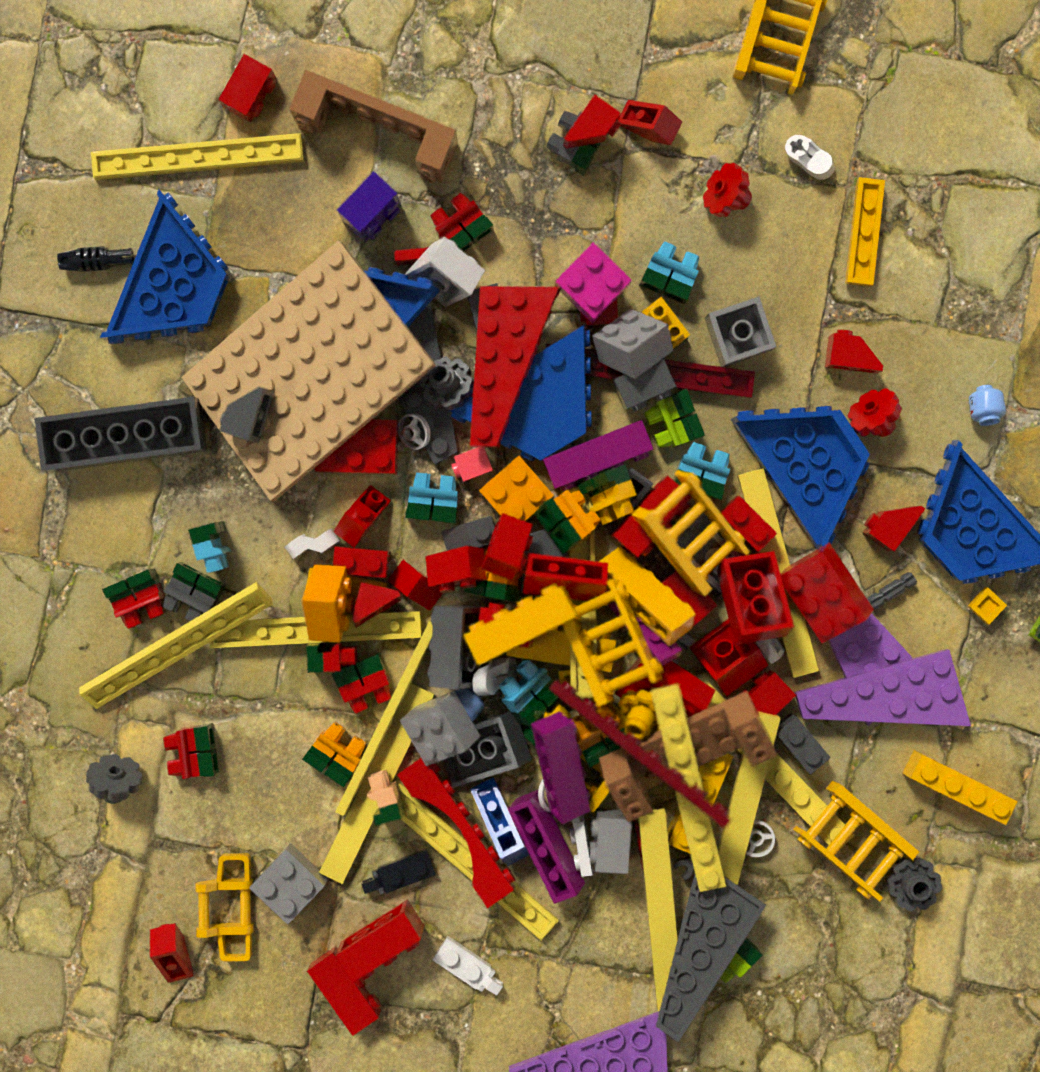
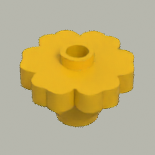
M641 689L636 693L635 691L628 690L622 695L618 702L619 709L617 714L625 725L624 730L626 734L630 732L641 740L645 736H649L650 733L653 734L660 731L651 692Z

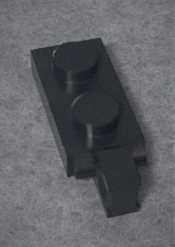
M428 848L378 866V869L372 871L373 877L363 880L361 885L365 894L376 890L383 894L435 876L436 870Z

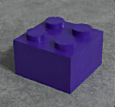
M373 171L340 205L337 212L342 221L366 243L369 238L374 240L381 233V226L387 220L392 221L399 214L401 203L397 192Z

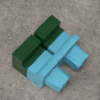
M664 242L658 252L654 253L639 285L661 294L671 273V278L663 296L685 305L699 270H696L699 256L686 252L682 263L672 259L677 247Z
M693 442L687 453L682 455L677 470L688 474L690 472L693 473L701 481L700 487L709 498L722 500L725 483L731 470L727 468L730 454L715 450L712 462L702 460L706 446ZM674 476L673 480L680 486L681 482Z
M416 473L413 487L410 486L405 518L430 521L434 498L432 521L456 523L458 491H456L455 477L441 475L440 489H431V474Z
M224 521L188 529L196 560H204L207 573L229 567L226 553L231 552V549L228 546H222L219 533L226 531Z
M523 660L516 668L523 678L517 683L513 677H507L499 684V688L505 696L502 701L520 724L531 726L547 710L546 707H550L558 696L549 689L554 681L548 676L547 670L537 667L530 660Z

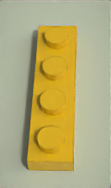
M862 177L857 179L845 284L869 287L874 285L885 180Z

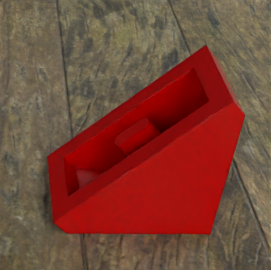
M404 559L388 579L406 597L431 611L443 594L437 588L428 587L427 576Z
M361 582L352 617L354 626L356 628L400 602L401 594L399 591Z

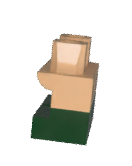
M387 769L371 774L368 777L371 789L367 793V797L370 800H377L379 808L373 814L375 826L401 819L405 813V808L397 782H390Z

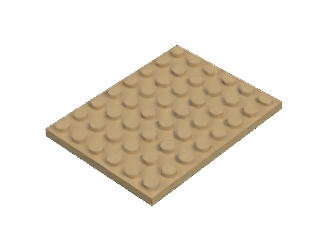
M338 240L181 378L193 395L198 398L199 403L219 430L221 427V415L226 410L228 404L257 387L274 391L259 443L221 433L270 501H276L433 369L436 364L349 250Z

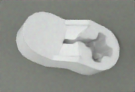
M794 135L787 140L785 150L789 159L799 165L809 175L816 179L824 180L833 174L835 165L831 156L820 149L812 140L802 135Z
M331 528L316 539L307 537L305 534L300 535L287 544L285 549L294 560L308 550H314L323 554L341 540Z
M513 657L496 658L492 664L478 669L472 680L475 694L477 696L494 695L500 689L499 684L507 677L516 679L517 664Z

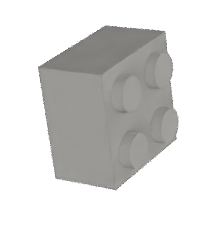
M760 297L709 313L705 317L721 367L770 352L776 348Z
M633 309L625 311L620 317L593 335L599 362L634 379L673 351L668 324Z
M455 691L415 706L400 720L426 766L465 752L480 737Z
M597 808L596 815H591L590 819L591 836L594 837V842H589L590 863L594 864L595 872L628 874L631 821H627L621 810Z
M290 843L261 873L249 889L288 925L325 886L328 878L320 874V870Z

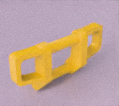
M248 853L222 854L218 860L217 879L201 881L195 884L199 908V927L196 928V937L208 938L217 936L219 954L222 961H248L252 956L254 924L251 923V890L249 887L253 884V879H251V856ZM242 860L244 862L245 878L223 879L225 861ZM240 890V923H216L209 925V892ZM224 935H246L245 953H227Z

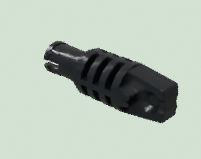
M105 246L84 247L58 253L57 260L59 270L80 272L102 271L116 265H133L134 257L123 258V256H131L134 253L132 248L109 250Z

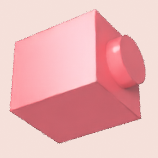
M478 447L454 456L456 463L451 464L456 479L462 477L463 482L493 472L484 447Z

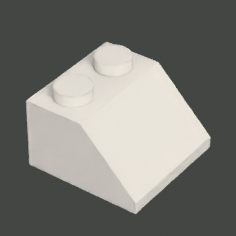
M443 237L432 243L405 275L409 276V279L417 281L418 277L434 281L433 285L441 290L434 299L444 307H447L470 296L485 270L478 265L474 258L462 252L456 243Z

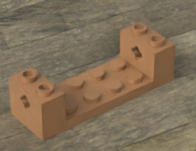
M305 69L289 108L300 130L309 134H313L314 131L321 134L331 108L334 105V109L343 114L349 115L352 112L359 115V119L368 124L377 122L384 125L383 128L393 134H398V132L408 135V139L421 144L415 158L418 173L421 174L420 177L431 183H435L436 180L443 183L458 145L455 129Z
M747 691L686 718L698 767L739 748L744 750L752 767L777 756L768 731ZM661 730L641 739L642 743L639 747L647 753L652 749L664 759L661 764L670 770ZM623 748L600 757L606 787L627 821L630 822L652 812L647 790L664 783V781Z

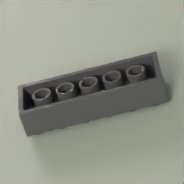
M194 396L34 418L41 471L59 472L207 451L202 407L198 398Z

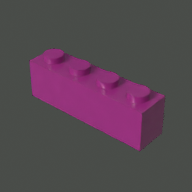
M639 420L543 459V463L553 488L560 487L562 492L575 487L574 481L583 477L585 481L599 475V471L606 468L611 470L623 466V461L630 458L637 462L649 457L648 451L653 450V446L643 421Z
M560 711L532 723L531 726L549 810L562 824H565L590 812L588 802L590 794L584 782L586 773L580 762L579 756L582 753L575 737L577 728L573 720L565 717Z
M538 790L518 797L509 806L508 811L553 903L556 904L577 896L585 881L580 871H576L574 858L552 813L546 812L540 806Z

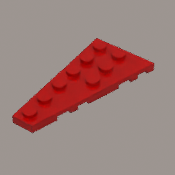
M480 286L470 446L499 448L510 420L512 408L520 395L523 380L527 377L542 339V332L551 316V309L561 289L559 287Z

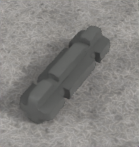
M907 572L900 576V580L892 581L881 588L879 593L875 592L870 595L867 600L873 609H878L884 605L885 601L889 602L905 592L906 588L910 589L917 584L916 578L911 572Z

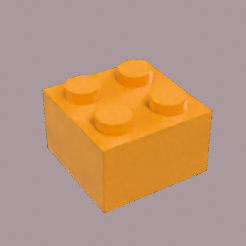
M520 456L515 458L479 490L500 515L505 513L523 521H526L533 515L543 502L554 496Z
M314 565L302 598L309 641L341 642L343 633L348 631L349 614H353L355 602L354 598H350L352 581L351 578L347 577L346 566Z

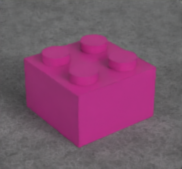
M593 242L555 280V287H559L561 289L560 292L593 323L630 286L632 280Z

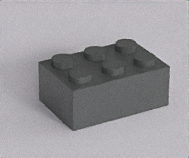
M434 606V611L431 615V624L433 626L432 638L429 643L431 652V664L428 668L429 687L457 690L473 687V676L478 669L483 667V664H477L464 635L470 632V626L479 622L480 606Z

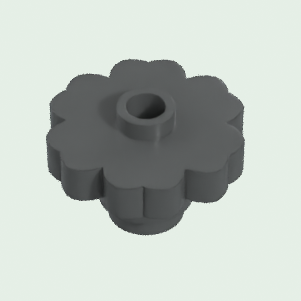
M449 357L434 360L436 366L425 374L420 382L421 387L425 390L423 397L436 409L444 406L446 410L451 411L454 408L461 407L464 402L463 398H469L473 393L474 380L470 377L471 369L459 358L453 361Z
M113 754L102 756L99 762L90 764L86 772V782L89 783V792L94 794L95 797L103 798L107 803L116 804L127 799L129 793L139 791V786L142 784V773L139 772V764L132 758L125 757L121 759L119 755Z
M916 856L911 861L903 857L893 864V874L886 878L887 891L895 897V903L899 907L905 908L908 911H914L918 906L920 909L926 910L929 906L936 903L935 894L942 890L941 876L936 871H933L934 866L929 861L923 860L919 856Z

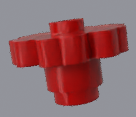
M725 163L720 171L715 170L707 181L706 186L708 190L703 194L704 207L717 217H728L731 210L736 211L747 208L752 200V193L748 188L750 185L748 172L744 171L736 163Z
M884 388L878 392L873 389L860 396L859 402L850 407L847 417L851 421L850 425L854 431L862 437L870 433L874 436L885 437L895 430V421L899 419L902 407L894 391Z

